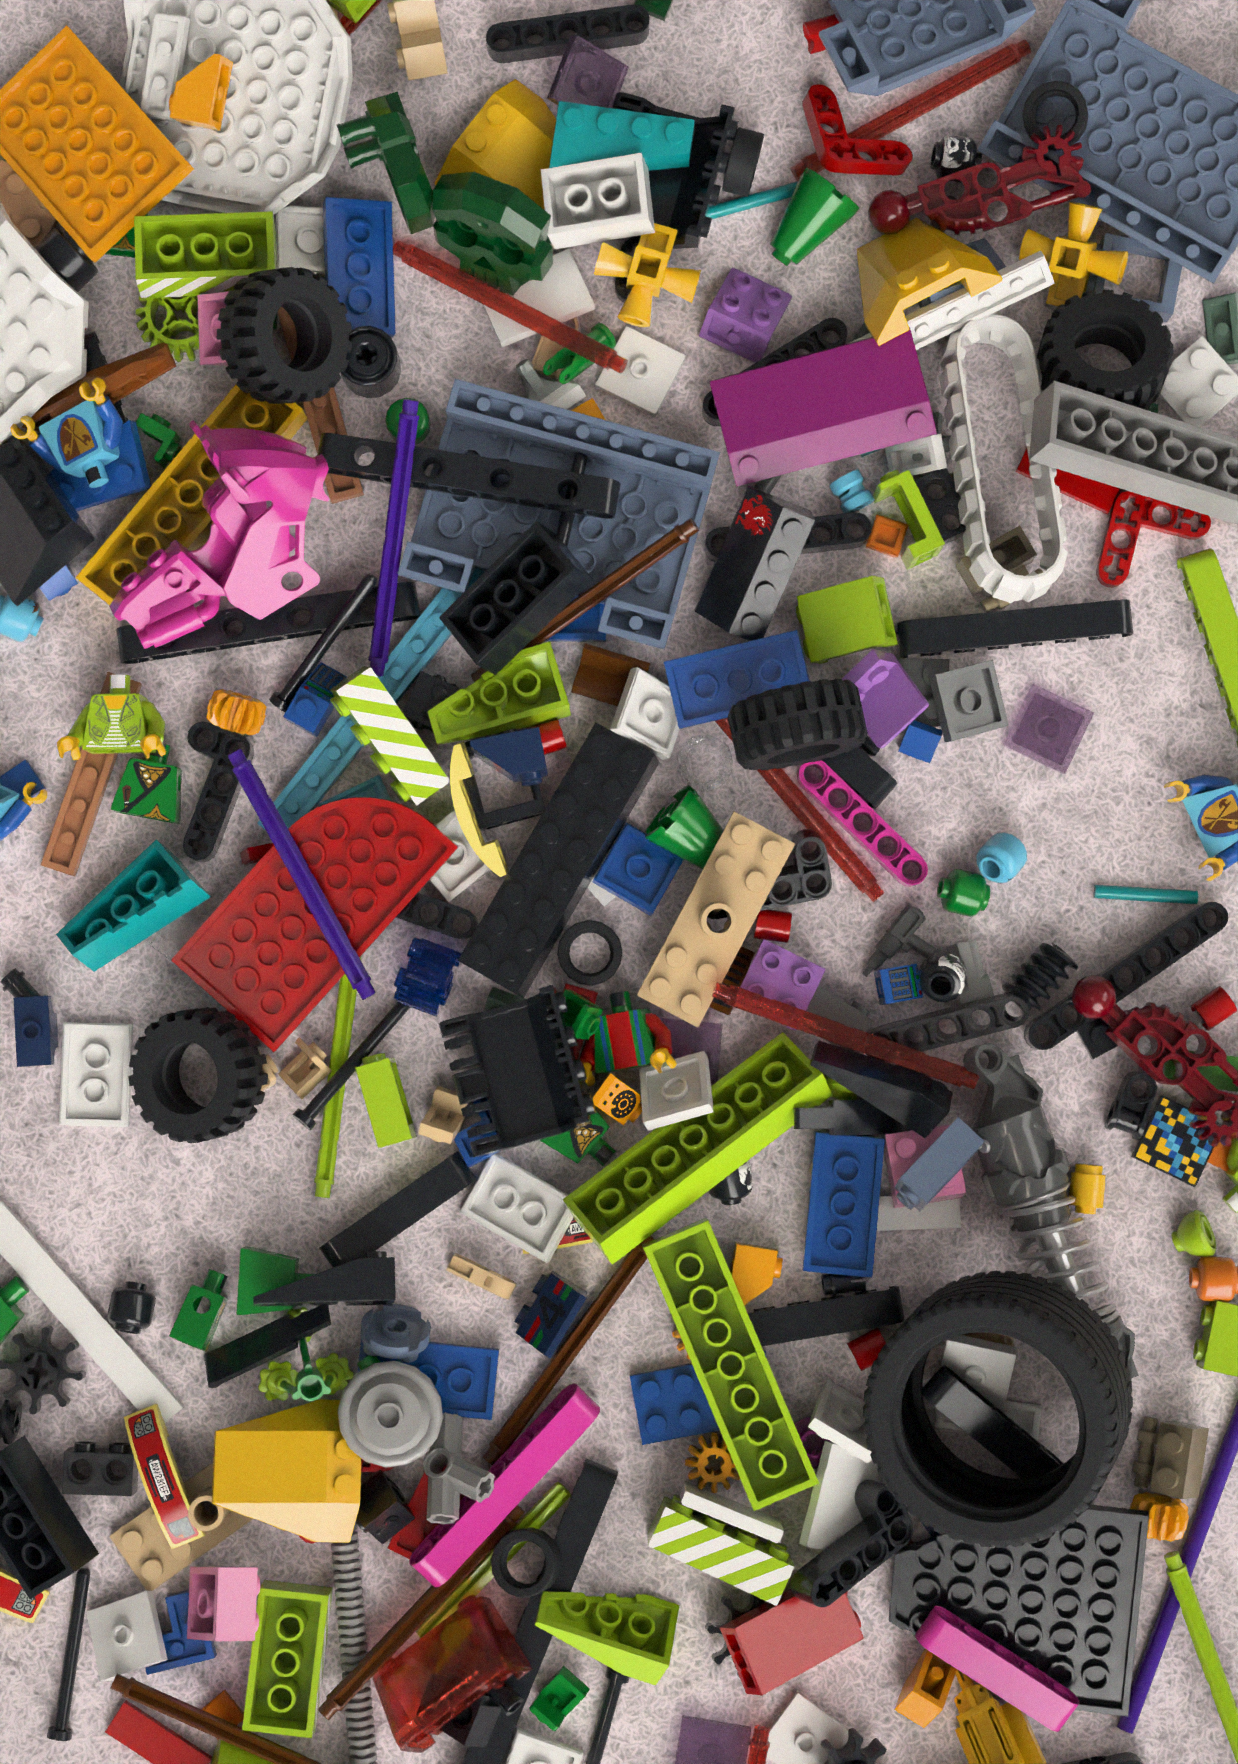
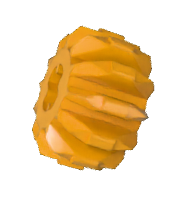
M220 689L214 691L212 698L209 699L206 715L210 723L221 727V729L251 736L259 733L261 725L264 724L266 705L259 699Z
M712 1432L711 1443L707 1444L703 1435L698 1436V1442L702 1448L699 1449L694 1445H689L688 1451L697 1458L685 1459V1466L696 1467L688 1473V1478L693 1480L701 1476L697 1484L700 1490L705 1488L707 1482H711L710 1488L712 1493H717L718 1482H722L723 1487L729 1490L731 1486L727 1477L729 1476L734 1480H739L740 1477L738 1472L733 1469L736 1467L727 1450L724 1439L721 1444H718L717 1432ZM715 1455L716 1459L719 1456L723 1458L720 1461L721 1468L714 1471L712 1466L710 1470L705 1467L709 1464V1456Z
M1144 1492L1134 1495L1129 1509L1148 1511V1539L1154 1538L1159 1541L1167 1540L1171 1542L1175 1539L1183 1538L1189 1518L1188 1506L1179 1498H1172L1159 1493Z

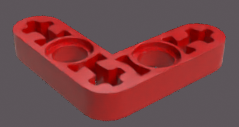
M815 84L809 88L802 101V106L818 160L826 170L834 173L892 176L902 175L913 159L912 151L906 144L895 140L848 138L834 92L821 84ZM820 124L830 126L834 133L825 131ZM859 152L868 154L873 161L863 159Z
M1122 492L1115 499L1110 513L1096 569L1098 581L1106 587L1114 588L1126 580L1140 527L1189 540H1197L1209 531L1211 527L1210 516L1134 492ZM1128 498L1133 500V506L1138 507L1137 510H1133L1130 513L1127 522L1135 523L1134 528L1126 523H1115V519L1121 521L1124 518L1125 508L1121 507L1120 503H1125ZM1164 507L1169 511L1170 520L1167 524H1158L1154 521L1152 517L1154 508ZM1178 510L1183 512L1180 517L1181 519L1190 520L1194 515L1198 516V522L1203 524V528L1199 527L1195 532L1190 531L1191 525L1183 522L1178 524V529L1174 528L1173 525L1178 518ZM1118 530L1126 532L1129 536V544L1126 548H1117L1113 545L1111 541L1113 532ZM1107 551L1115 555H1126V560L1121 557L1118 559L1116 570L1121 572V576L1117 575L1113 580L1108 579L1109 573L1104 571V568H1108L1112 564L1114 555L1107 556Z

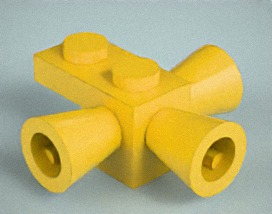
M1069 202L1068 236H1058L1053 240L1031 229H1027L1021 243L1019 261L1041 250L1047 263H1050V272H1053L1052 277L1055 284L1049 288L1046 304L1060 306L1064 305L1067 299L1075 295L1082 298L1083 292H1086L1090 272L1116 285L1121 283L1127 266L1128 251L1096 250L1097 243L1088 241L1103 210L1102 208L1083 203Z
M654 223L655 233L640 236L633 257L603 242L594 275L627 278L626 289L631 291L617 317L625 323L638 327H650L652 296L659 298L661 288L692 303L701 270L668 267L678 230Z

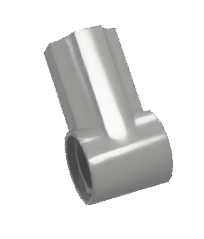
M976 939L946 946L947 952L957 955L964 962L967 969V979L963 991L959 995L960 1003L957 1004L960 1005L994 996L989 976L984 973Z

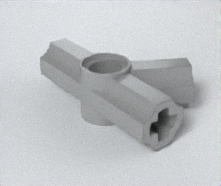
M443 1413L438 1438L430 1447L423 1462L424 1472L428 1475L427 1520L431 1523L453 1524L459 1519L460 1493L481 1503L484 1499L489 1498L494 1489V1474L461 1459L463 1418L458 1414Z

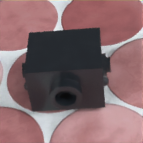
M421 671L402 713L407 720L412 722L414 728L421 731L428 729L433 733L427 711L459 691V687L456 684L447 683L446 678L439 674L431 676Z
M382 1470L378 1471L361 1485L360 1506L355 1522L364 1533L369 1532L381 1544L387 1542L415 1519L400 1488Z

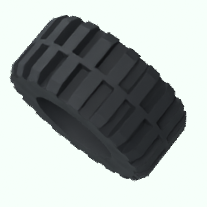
M302 267L257 271L249 274L247 278L240 279L234 286L235 290L229 291L225 297L224 303L226 308L220 309L218 321H221V329H217V340H221L222 349L219 350L221 360H226L228 367L225 369L231 379L237 378L238 382L236 385L244 393H250L253 399L260 402L267 401L269 404L313 401L314 398H321L326 395L330 388L335 387L340 381L341 376L339 373L345 372L349 362L346 356L352 350V342L349 341V333L352 332L351 322L346 320L345 314L348 311L345 304L338 301L337 298L340 295L333 286H326L327 280L319 274H313L309 269ZM280 307H283L292 318L297 333V348L289 366L277 353L273 341V322Z
M1104 289L1102 293L1096 294L1095 290L1083 292L1082 298L1075 295L1067 299L1064 305L1058 306L1052 312L1051 318L1047 320L1036 357L1039 360L1042 374L1040 387L1044 391L1054 381L1149 410L1151 404L1156 402L1161 393L1172 363L1171 359L1174 350L1173 343L1170 341L1171 333L1166 325L1162 326L1163 318L1157 311L1152 313L1149 310V304L1143 300L1139 302L1133 300V295L1123 292L1122 295L1114 294V290ZM1088 344L1108 345L1123 353L1130 361L1132 367L1115 372L1103 371L1087 364L1079 356L1076 349Z
M847 679L806 681L800 684L781 686V688L763 691V693L754 694L745 700L738 701L736 705L731 707L728 714L737 762L744 769L749 770L780 769L816 762L828 757L831 758L861 746L868 734L858 687Z
M210 1007L177 1011L160 1017L158 1022L151 1023L144 1031L146 1036L138 1038L134 1045V1049L138 1050L137 1054L131 1055L129 1067L133 1068V1075L128 1076L129 1086H134L135 1095H132L135 1106H141L143 1110L140 1113L141 1117L146 1123L153 1122V1130L160 1135L169 1134V1139L176 1142L200 1143L237 1132L244 1127L245 1121L252 1120L256 1115L257 1109L254 1105L262 1104L265 1092L261 1091L262 1085L268 1084V1073H263L262 1069L263 1064H267L266 1056L258 1051L257 1047L261 1043L257 1036H250L247 1033L250 1027L243 1020L235 1021L234 1014L228 1011L219 1012L217 1008ZM192 1042L198 1044L209 1053L217 1070L218 1082L216 1092L206 1107L194 1102L186 1094L180 1081V1061L184 1051Z

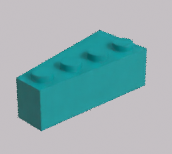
M559 101L549 168L642 153L648 171L689 167L695 120Z
M156 839L56 935L75 958L95 972L211 896L183 863Z

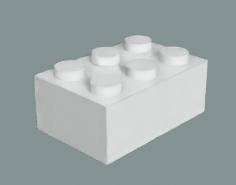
M642 153L541 169L545 211L551 215L547 235L555 249L655 233L649 171Z

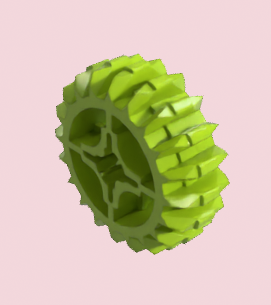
M139 296L138 300L145 307L136 309V315L142 318L136 325L139 330L144 331L141 335L145 343L151 342L150 347L163 342L167 343L171 354L174 351V358L177 362L183 360L184 352L187 353L190 361H194L196 358L194 351L199 349V325L196 319L198 296H185L179 300L171 297L141 298ZM159 305L163 306L167 311V317L163 321L164 327L160 331L157 330L155 319ZM172 308L177 312L182 310L183 314L185 310L191 323L186 319L182 321L180 317L178 321ZM183 331H189L194 334V336L187 339H171V336L176 337Z

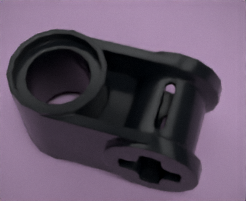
M1133 1071L1125 1075L1116 1099L1111 1105L1105 1122V1128L1109 1130L1112 1128L1132 1134L1133 1139L1139 1140L1146 1128L1149 1112L1157 1093L1155 1080L1148 1074L1139 1071ZM1143 1078L1147 1086L1146 1091L1141 1096L1135 1097L1131 1092V1084L1136 1079ZM1121 1117L1131 1119L1133 1122L1130 1123L1122 1120Z

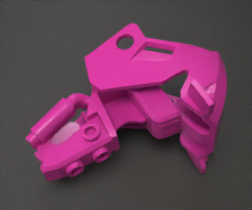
M194 420L189 423V426L200 439L211 463L219 474L218 479L205 492L202 499L203 505L213 523L210 527L208 540L199 549L190 551L177 540H174L165 551L163 549L155 551L147 560L148 566L139 574L133 572L122 581V589L117 593L109 607L119 621L126 619L135 628L144 649L153 645L157 648L204 627L203 623L217 614L220 596H226L232 605L261 620L318 585L320 582L318 573L304 561L305 519L312 497L326 502L329 500V497L323 490V482L329 467L327 460L322 454L313 458L305 455L307 449L305 446L270 432L245 428L211 430L207 425L200 428ZM266 501H272L271 506L267 509ZM289 525H296L295 538L289 533ZM295 548V555L289 557V553ZM288 572H297L301 575L302 581L298 587L287 589L281 584L282 577ZM204 599L202 604L194 607V603Z

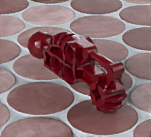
M1057 125L1055 137H1051L1049 127L1044 126L1042 130L1046 139L1042 141L1038 135L1033 133L1031 139L1039 146L1037 149L1030 146L1024 147L1022 151L1023 162L1000 169L995 163L984 162L918 185L917 192L906 196L894 190L882 191L875 195L870 202L868 208L869 221L877 231L884 234H894L905 228L911 215L925 211L930 221L935 220L940 226V231L945 232L947 229L954 232V235H960V232H970L972 235L976 234L975 230L983 229V232L1027 218L1033 211L1053 204L1055 206L1079 197L1084 198L1091 191L1090 184L1084 181L1082 175L1079 174L1084 159L1080 156H1071V151L1079 150L1082 148V144L1079 142L1071 146L1068 145V142L1075 135V132L1072 130L1067 133L1064 139L1060 138L1063 131L1062 125ZM1054 144L1056 149L1062 148L1063 155L1058 157V167L1061 176H1058L1056 167L1051 160H1044L1043 155L1048 153V146ZM989 167L996 171L997 182L990 188H984L979 185L977 176L980 170ZM952 179L960 180L964 185V194L959 199H950L945 194V185ZM1036 179L1071 185L1030 202L1008 191L1010 188ZM994 201H1001L1007 206V215L1000 221L992 220L987 213L988 206Z
M1089 975L1077 982L1072 992L1073 1005L1076 1010L1086 1018H1102L1110 1026L1104 1033L1151 1078L1160 1084L1178 1085L1192 1098L1188 1111L1192 1115H1197V1119L1191 1121L1189 1125L1191 1128H1200L1196 1136L1199 1140L1208 1138V1144L1216 1147L1219 1142L1223 1146H1230L1232 1137L1238 1139V1095L1217 1090L1197 1070L1198 1066H1218L1232 1079V1083L1238 1087V1071L1226 1060L1227 1055L1225 1051L1212 1040L1206 1031L1199 1029L1189 1019L1183 1020V1014L1171 1012L1170 1007L1164 1004L1156 1006L1154 1002H1147L1142 1008L1134 1007L1123 1011L1115 1003L1116 993L1114 987L1109 980L1102 976ZM1192 1034L1196 1036L1199 1042L1198 1049L1194 1053L1189 1052L1186 1046V1041ZM1142 1036H1146L1151 1044L1149 1051L1144 1055L1140 1053L1137 1046ZM1171 1060L1175 1065V1073L1168 1079L1163 1074V1065L1166 1061ZM1216 1111H1222L1220 1115L1223 1120L1222 1124L1215 1123L1218 1119L1217 1115H1215Z

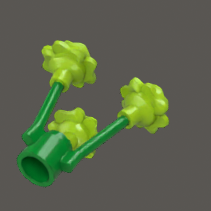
M306 1307L290 1309L287 1314L295 1318L301 1315L302 1312L308 1311ZM312 1336L305 1337L298 1341L304 1369L297 1372L291 1369V1363L288 1361L282 1363L270 1361L268 1369L263 1368L259 1372L261 1381L258 1385V1390L265 1393V1398L269 1401L273 1399L285 1401L288 1398V1393L292 1395L294 1400L301 1397L306 1401H315L321 1398L323 1394L333 1395L338 1390H344L349 1383L348 1380H351L354 1376L353 1371L349 1368V1360L346 1357L339 1359L338 1354L333 1352L328 1357L317 1358V1367L313 1368L307 1342L310 1341Z

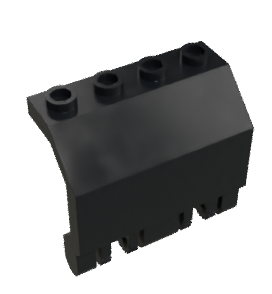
M617 92L612 106L614 109L695 120L689 167L649 171L654 223L678 230L673 249L698 248L700 238H707L712 218L707 217L709 206H716L721 189V186L716 184L718 173L725 174L730 156V153L724 152L728 140L734 141L739 121L733 120L735 107L721 104L719 116L699 118L658 107L643 97ZM639 235V236H633V237H627V238H629V239H631V238H640L641 235Z
M553 985L539 988V994L526 1000L479 1013L466 1014L438 1023L442 1038L470 1032V1034L444 1041L445 1050H455L461 1048V1046L472 1044L475 1056L460 1058L449 1063L451 1071L479 1065L477 1068L452 1075L459 1104L464 1105L488 1098V1101L461 1109L463 1117L475 1116L490 1110L493 1123L483 1126L478 1125L467 1130L468 1138L497 1132L496 1135L470 1142L473 1157H480L554 1137L592 1123L590 1115L596 1113L591 1093H584L581 1082L587 1079L584 1065L581 1059L575 1060L572 1049L573 1046H577L576 1035L572 1025L566 1026L563 1013L568 1012L567 1002L563 991L557 993Z

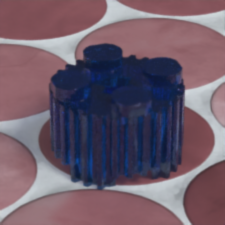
M414 937L407 953V957H410L407 969L400 968L394 983V987H397L394 999L398 1000L400 1004L437 1017L439 1006H444L449 997L454 977L452 969L454 966L459 967L460 962L458 959L462 953L424 938L418 939Z

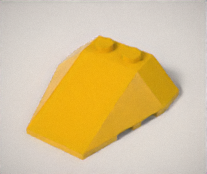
M514 79L492 94L453 144L434 184L436 185L441 176L445 174L476 172L518 188L545 210L541 169H547L550 166L556 125L555 116L541 97Z
M917 217L910 220L901 231L894 234H884L856 249L864 323L878 346L910 330L903 313L904 309L960 280L970 296L973 297L1003 281L988 257Z
M319 1399L215 1431L212 1504L251 1519L268 1523L283 1531L286 1530L300 1535L313 1542L349 1543L360 1506L361 1458L350 1450L340 1432L338 1419L340 1400Z

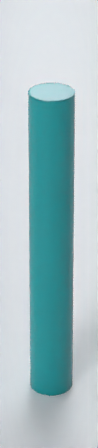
M798 181L750 194L748 197L743 196L718 203L716 206L711 205L709 206L707 217L716 219L791 198Z
M1094 885V898L1197 904L1198 891Z

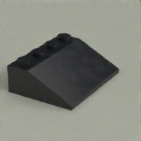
M12 436L0 446V583L12 602L18 606L91 544L95 538L41 457L23 440Z

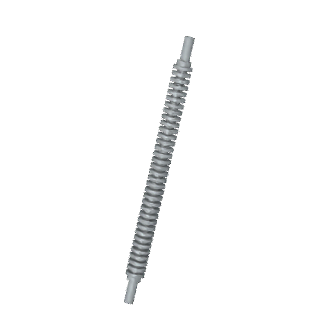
M355 1522V1525H354V1529H353V1530H356V1529H357V1524H356V1522ZM353 1531L351 1540L358 1538V1532ZM351 1540L349 1543L331 1544V1550L337 1551L332 1553V1559L339 1560L332 1564L333 1569H337L333 1572L334 1578L337 1579L334 1581V1587L339 1588L335 1590V1596L340 1597L336 1599V1606H340L336 1611L337 1615L340 1616L337 1618V1623L341 1625L338 1627V1633L342 1634L339 1636V1642L343 1643L340 1645V1652L343 1653L340 1657L341 1661L344 1662L341 1664V1669L345 1671L342 1673V1679L368 1653V1651H364L368 1648L367 1642H364L367 1639V1634L363 1632L366 1630V1624L362 1623L365 1621V1615L360 1614L364 1612V1605H359L364 1602L363 1596H360L363 1593V1588L359 1586L362 1584V1578L357 1577L361 1575V1569L356 1568L361 1564L360 1559H354L359 1557L360 1553L359 1550H352L359 1547V1541ZM370 1679L345 1706L348 1708L345 1710V1716L348 1717L346 1719V1726L349 1727L347 1728V1735L350 1736L348 1737V1744L351 1746H349L348 1750L349 1754H351L349 1756L351 1764H378L376 1762L377 1753H375L376 1744L373 1743L376 1741L375 1734H372L375 1732V1726L372 1725L374 1723V1716L371 1715L373 1714V1707L370 1706L372 1705V1698L369 1697L372 1691L371 1688H368L371 1686Z

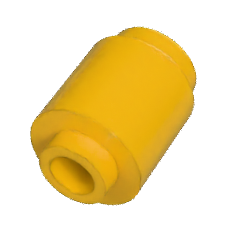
M1075 1163V1171L1071 1172L1069 1196H1074L1076 1199L1075 1202L1068 1205L1075 1206L1076 1213L1096 1214V1208H1103L1106 1175H1102L1103 1166Z

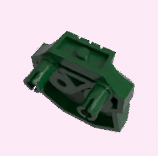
M398 91L365 101L366 115L336 124L344 146L369 136L372 137V139L355 145L343 147L350 168L352 169L355 166L379 158L380 161L384 162L410 234L433 227L435 219L432 210L433 190L421 164L415 143L416 138L409 119L406 117Z
M476 172L445 174L441 176L433 189L432 210L436 217V221L433 224L435 241L460 259L459 275L470 280L475 278L476 282L483 285L487 283L489 287L496 290L499 287L500 291L512 296L525 283L531 280L542 281L553 265V248L550 245L552 242L547 235L551 215L518 188Z

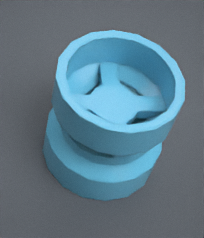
M859 470L849 472L829 485L833 495L838 496L842 502L840 508L843 513L856 512L870 505L875 500L871 491L866 490L863 486L864 478Z

